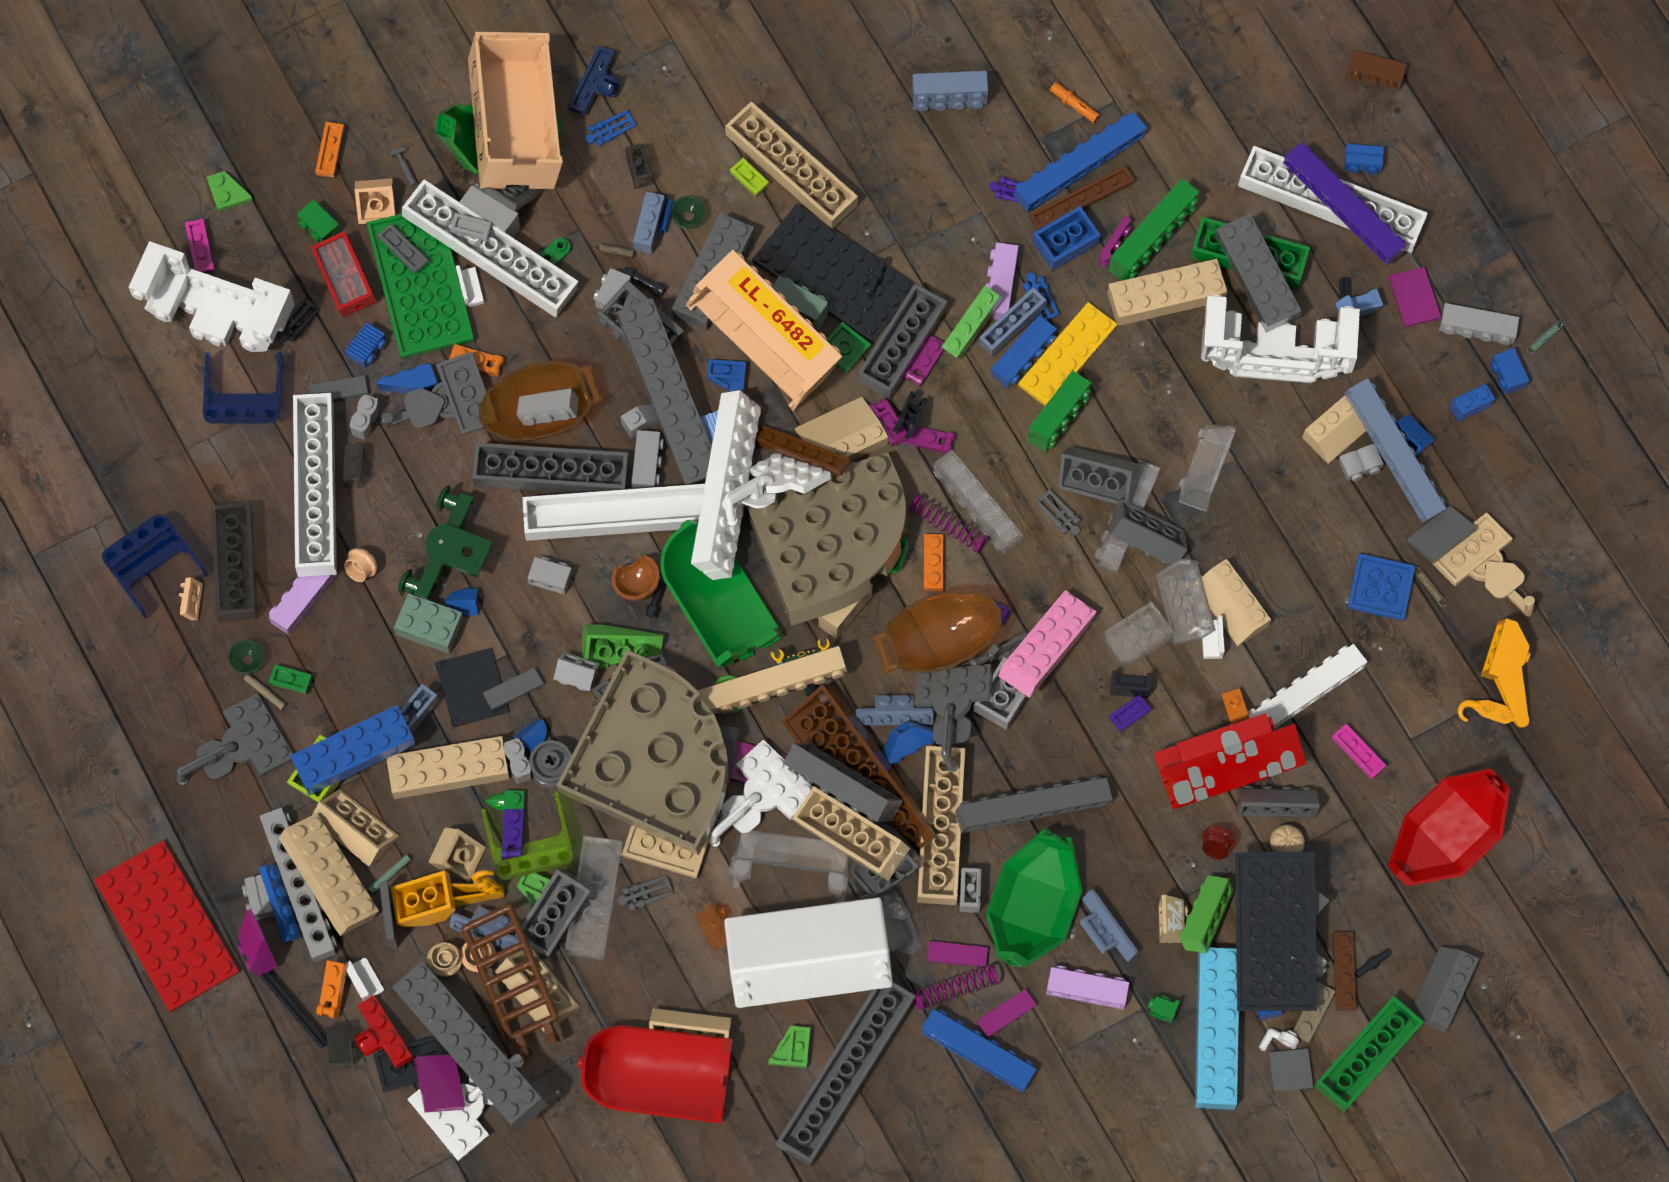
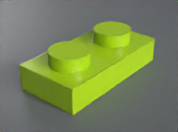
M744 158L730 169V173L755 197L769 186V182Z

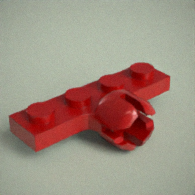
M374 995L357 1005L369 1025L366 1030L355 1036V1041L365 1056L383 1049L396 1069L413 1059Z

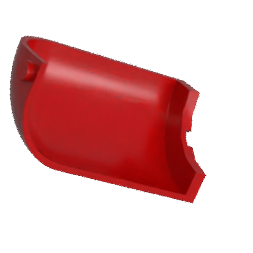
M633 1026L608 1027L595 1033L587 1041L583 1056H579L578 1068H581V1083L583 1089L592 1100L609 1109L722 1124L733 1039Z

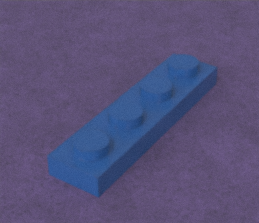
M277 864L260 867L259 870L283 942L295 941L301 938Z

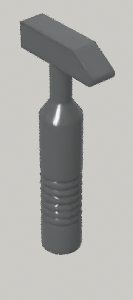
M400 147L390 151L391 157L398 156L399 164L410 186H416L417 182L406 160L401 156V153L407 152V148Z

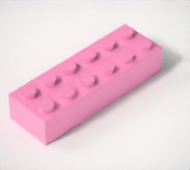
M1065 590L1004 662L998 676L1030 698L1091 625L1096 611Z

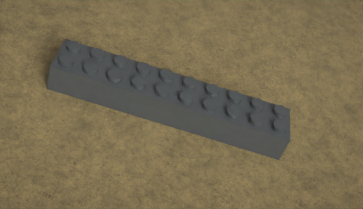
M653 298L617 311L618 322L683 485H695L706 482L712 447Z
M423 961L392 987L517 1132L548 1106Z
M894 982L892 987L871 991L776 1142V1147L811 1168L914 1004L915 995Z

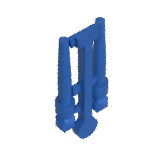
M625 110L602 122L595 123L596 125L589 126L590 133L595 131L597 133L594 135L588 134L585 137V141L587 144H593L595 139H597V145L601 146L604 142L607 143L612 138L635 127L636 123L629 111ZM626 114V119L609 126V123ZM630 122V125L613 132V130Z
M1028 273L1026 276L1027 282L1023 283L1026 293L1034 287L1043 297H1047L1055 312L1050 314L1048 307L1044 309L1046 316L1043 318L1048 321L1059 316L1060 314L1049 291V286L1045 283L1044 276L1038 277L1039 284H1036V275Z

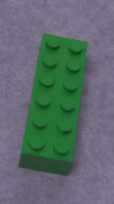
M1182 178L1113 253L1108 271L1120 281L1136 278L1139 273L1138 270L1141 267L1145 268L1150 262V257L1153 254L1156 255L1161 250V245L1173 237L1174 230L1176 228L1180 229L1186 221L1185 218L1195 213L1197 210L1196 205L1199 202V191Z
M1202 217L1190 258L1201 262L1217 259L1219 267L1233 270L1215 236L1216 229L1227 223ZM1261 233L1288 286L1298 289L1310 247Z
M1393 996L1322 1075L1314 1088L1345 1113L1421 1028L1424 1021Z

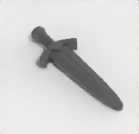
M1029 633L1000 647L995 643L986 654L970 659V666L981 665L989 660L994 664L996 662L995 658L1020 645Z

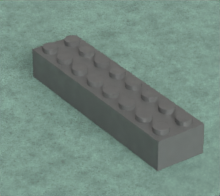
M476 443L472 479L474 486L570 493L626 490L629 458L628 452Z

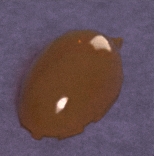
M561 361L532 363L506 374L488 389L479 405V422L488 433L502 439L532 441L555 436L575 426L589 412L591 406L603 402L604 398L600 396L591 372V365L579 368V366L573 363ZM582 373H584L586 377L587 383L594 398L593 400H590L589 394L587 392V389L581 376ZM572 388L579 398L577 418L524 426L517 416L519 396Z
M948 591L926 596L913 602V604L896 614L887 624L886 632L872 637L884 667L883 673L889 674L903 669L911 673L931 674L950 670L970 660L993 641L1001 628L1002 611L990 597L974 591ZM885 639L889 640L896 664L892 666L883 643Z

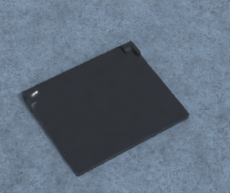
M491 648L435 662L453 728L509 713L507 704L492 711L483 696V692L501 684Z

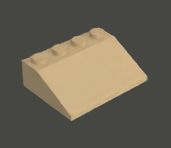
M863 397L795 428L799 439L851 459V462L888 445V436Z

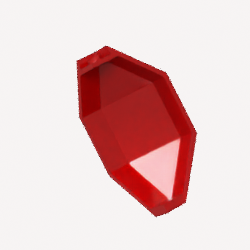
M1491 768L1444 778L1404 816L1388 867L1406 886L1463 876L1502 839L1510 788Z

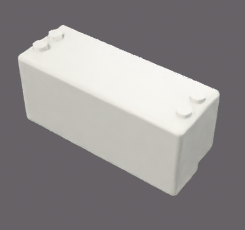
M880 898L738 916L724 920L730 976L735 1006L737 1008L893 986L882 900Z

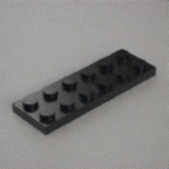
M489 1021L479 1023V1027L494 1043ZM435 1036L405 1044L413 1059L397 1069L385 1051L374 1053L373 1056L383 1093L419 1083L415 1064L416 1057L450 1054ZM457 1063L458 1072L462 1071L463 1069Z

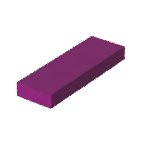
M929 941L927 962L986 968L988 947Z
M1024 989L977 1020L976 1023L988 1039L1036 1007V1003L1027 990Z

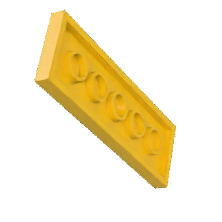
M1088 302L1020 380L1018 386L1046 406L1070 372L1073 370L1078 373L1116 329L1117 323Z

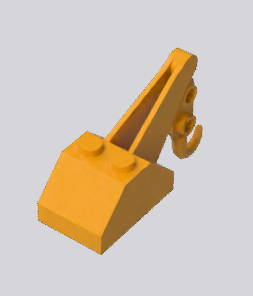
M1506 618L1497 622L1481 673V677L1494 679L1506 706L1490 700H1465L1458 707V715L1461 720L1468 722V719L1463 715V710L1466 707H1471L1482 717L1502 724L1514 722L1519 728L1526 727L1529 724L1522 666L1530 658V652H1528L1530 646L1516 621Z
M444 870L391 887L397 924L401 927L429 926L445 921L456 910V907L504 897L503 885H499L495 880L487 877V875H494V872L490 870L475 872L471 877L474 884H453L450 881L449 873Z

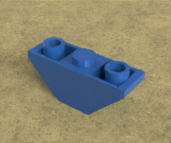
M911 721L901 724L891 730L883 755L890 764L899 762L906 755L917 752L922 746L933 743V728Z

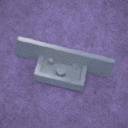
M875 695V708L856 709V718L862 726L901 725L907 721L922 725H933V708H914L913 695Z
M1093 889L1090 890L1082 900L1092 914L1083 918L1079 923L1102 954L1116 947L1127 962L1131 961L1138 953V950L1112 916V913L1104 905L1101 898Z
M478 906L471 919L457 913H452L449 927L462 932L461 927L464 924L492 911ZM502 915L470 930L473 937H485L512 923L509 917ZM508 934L491 943L494 946L506 949L518 943L519 939Z

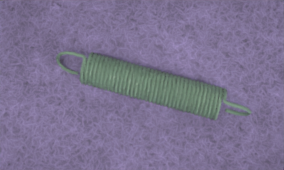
M1556 324L1552 325L1530 345L1532 350L1535 352V350L1539 349L1561 327L1559 328Z

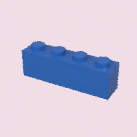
M1039 315L991 368V376L1006 388H1009L1012 384L1016 385L1023 371L1027 372L1033 365L1032 361L1035 358L1039 359L1045 351L1044 348L1056 340L1057 328Z

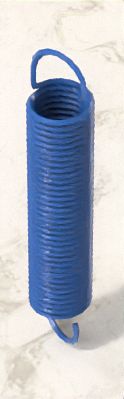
M672 194L670 199L665 201L659 225L660 237H662L661 232L667 231L674 203L671 200Z

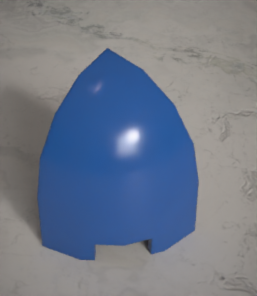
M478 588L460 589L452 592L445 600L447 607L462 612V615H478L479 607H477L476 601L479 598Z
M543 719L534 721L520 730L513 738H518L525 746L526 751L531 754L534 748L545 740L547 734L546 724Z

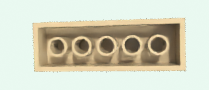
M1214 259L1110 283L1107 294L1117 326L1206 306L1207 296L1217 294L1226 297L1227 290L1218 260Z
M502 736L401 753L387 758L391 791L394 799L509 780Z
M816 787L811 789L792 817L801 827L889 881L910 850L900 839Z
M316 813L284 829L279 836V840L338 934L342 936L371 921L379 910L319 815Z

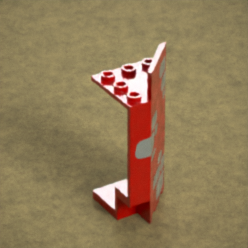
M1264 713L1155 752L1154 759L1173 810L1237 790L1244 786L1281 775L1285 771L1306 765L1295 724L1273 731V720L1271 716L1267 717V714Z

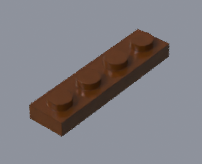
M1333 932L1335 1011H1356L1353 932Z

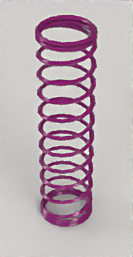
M918 494L914 498L908 509L910 513H912L915 510L914 514L915 516H917L922 512V520L928 517V524L934 521V527H938L941 524L940 531H944L947 529V536L951 535L954 532L953 539H957L960 536V543L966 541V547H970L973 544L972 550L976 553L980 552V550L986 543L988 536L983 535L975 547L976 541L981 534V532H979L977 537L973 540V542L970 545H968L970 536L975 529L973 528L969 535L961 542L962 536L968 524H966L961 533L955 538L956 531L962 520H960L957 526L953 529V531L948 534L949 528L953 520L955 519V516H953L949 524L942 530L943 523L946 517L948 516L949 512H947L942 521L935 526L937 518L942 511V508L939 510L938 514L929 522L931 513L935 508L936 504H934L930 512L923 518V513L930 500H928L925 506L922 508V510L916 514L917 508L921 500L923 499V496Z
M992 964L988 965V975L983 968L980 969V976L974 970L972 973L973 979L968 973L965 974V981L959 975L958 984L953 978L950 979V986L944 980L943 989L938 983H936V993L932 986H928V994L923 988H921V998L916 990L913 991V995L916 996L915 1004L917 1006V1009L919 1011H922L923 1009L925 1010L922 990L924 991L931 1007H933L930 995V988L933 991L938 1004L940 1005L937 985L939 986L946 1002H948L945 991V983L948 986L953 999L955 1000L952 980L954 981L960 993V996L963 997L959 977L963 981L969 995L970 991L967 982V975L969 976L975 988V991L977 992L978 990L976 987L974 972L978 976L984 990L985 986L982 978V970L984 971L991 987L992 982L990 974L994 984L999 985L998 975L994 966Z

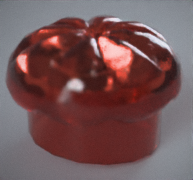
M1222 826L1208 827L1201 835L1203 841L1202 849L1212 859L1223 860L1227 858L1228 853L1236 845L1232 832Z

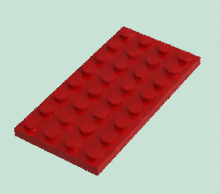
M164 841L155 844L94 879L170 1013L239 974L236 965Z

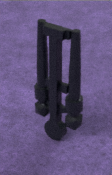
M304 299L291 312L284 331H277L276 340L282 343L286 340V335L290 333L288 340L294 342L296 337L302 333V330L320 309L309 300ZM306 304L307 306L301 311V313L295 319H293V317L302 308V306ZM312 308L314 312L300 324L299 321ZM296 325V329L292 332V328Z

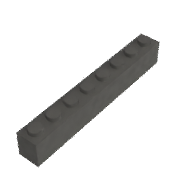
M1093 777L1086 782L1076 780L1071 782L1070 785L1060 783L1048 789L1039 787L1032 792L1023 790L1011 796L1002 794L995 799L985 797L973 803L971 801H964L960 803L955 813L960 832L965 833L1108 806L1113 799L1107 778Z

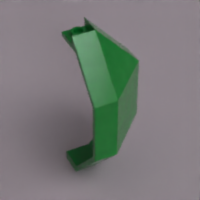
M472 104L451 105L437 114L435 133L466 170L474 174L479 173ZM556 116L559 137L562 118Z
M1045 828L1007 860L1002 867L986 911V917L998 958L1010 966L1026 967L1065 942L1082 894V886L1071 837H1061Z

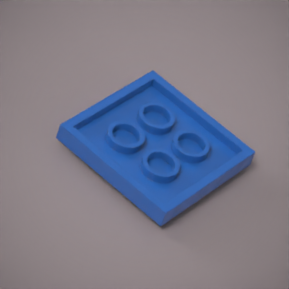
M1358 554L1347 609L1404 621L1415 566Z

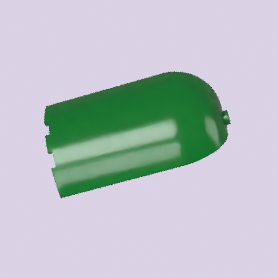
M684 521L680 525L681 528L670 536L663 548L661 572L667 587L717 667L732 665L734 663L733 660L739 658L741 661L754 656L753 652L761 647L767 649L782 639L785 634L736 556L731 578L712 580L703 571H700L691 564L698 521Z

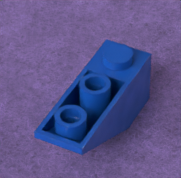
M430 363L419 364L414 369L402 370L391 377L384 376L379 381H376L379 391L407 394L420 388L431 392L438 384Z

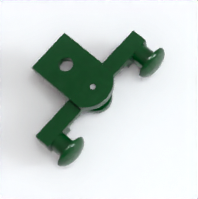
M447 485L441 490L437 499V509L439 512L447 509L452 511L446 524L435 527L427 536L426 551L430 561L421 580L412 577V569L406 570L398 584L399 595L403 596L406 592L429 601L428 595L432 587L438 589L447 567L478 578L493 542L464 531L467 526L465 515L470 504H474L473 497L460 493L459 496L450 493L451 485ZM465 549H470L473 551V554L470 557H464L462 552Z

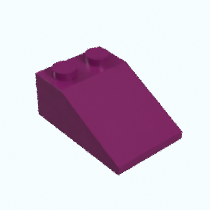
M250 908L247 910L238 935L241 944L237 946L242 956L246 955L248 960H245V964L249 972L253 970L257 977L278 966Z

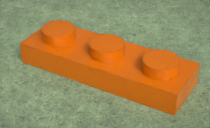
M325 122L315 171L316 175L335 177L345 128L344 124Z
M924 534V591H943V534Z

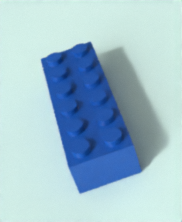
M395 705L290 755L308 795H312L415 746V741L398 706Z

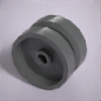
M549 740L543 741L534 748L529 761L532 776L538 784L545 788H557L556 785L571 758V752L567 746L559 741Z

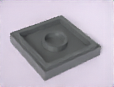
M1308 1049L1268 1053L1273 1093L1313 1089Z

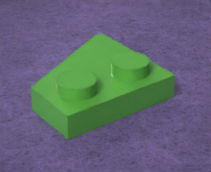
M225 171L207 176L218 212L252 202L251 195Z
M524 869L517 887L530 904L534 906L550 880Z
M790 1026L773 1056L769 1059V1065L807 1068L810 1028Z

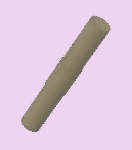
M250 674L244 677L247 683L280 710L286 707L283 701Z

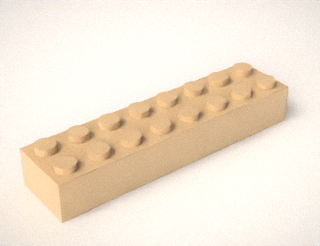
M750 102L725 125V132L728 138L831 228L838 225L858 206V196L753 102Z
M926 746L922 814L937 837L922 849L920 848L921 867L919 868L917 903L956 905L961 832L955 811L960 803H962L965 748L952 747L951 756L958 763V770L956 772H949L941 756L942 747Z

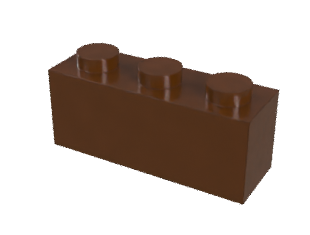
M1353 50L1346 77L1352 81H1362L1371 86L1378 85L1388 90L1399 91L1406 63Z

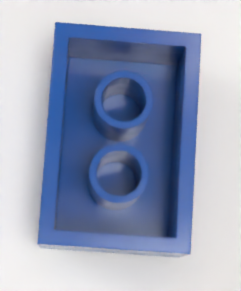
M1081 206L1034 232L1032 243L1053 271L1097 246L1101 235Z

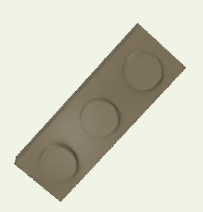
M1319 982L1317 983V1011L1302 1012L1292 1031L1298 1036V1039L1309 1044L1335 993L1334 990Z

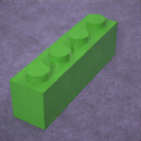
M985 285L947 338L942 348L961 360L1004 298Z
M1207 875L1205 882L1202 883L1199 896L1194 901L1192 912L1187 917L1185 928L1180 933V941L1185 950L1207 953L1234 891L1229 879Z

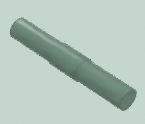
M407 855L402 857L376 880L368 890L374 894L380 888V882L389 881L411 859Z

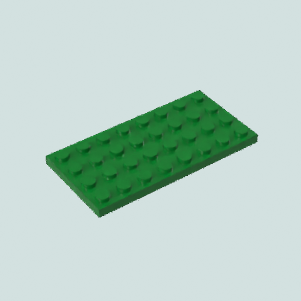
M402 214L366 222L401 359L453 347L455 344L461 345L473 342L474 337L450 247L404 218ZM390 223L429 260V264L416 275L377 238V235Z

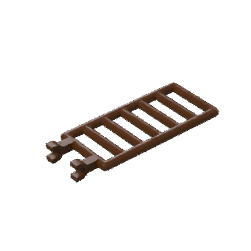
M509 903L464 924L461 927V931L506 1040L508 1042L516 1040L522 1058L534 1054L525 1035L544 1027L549 1045L561 1042L553 1025V1022L559 1019V1015L513 905ZM508 913L512 924L474 941L470 930ZM514 931L516 932L519 939L518 943L489 957L481 958L478 948ZM523 949L527 961L489 978L486 966ZM531 968L535 979L503 994L496 995L493 987L494 984ZM538 986L542 995L541 998L504 1014L500 1003ZM542 1005H546L549 1016L512 1033L508 1021Z

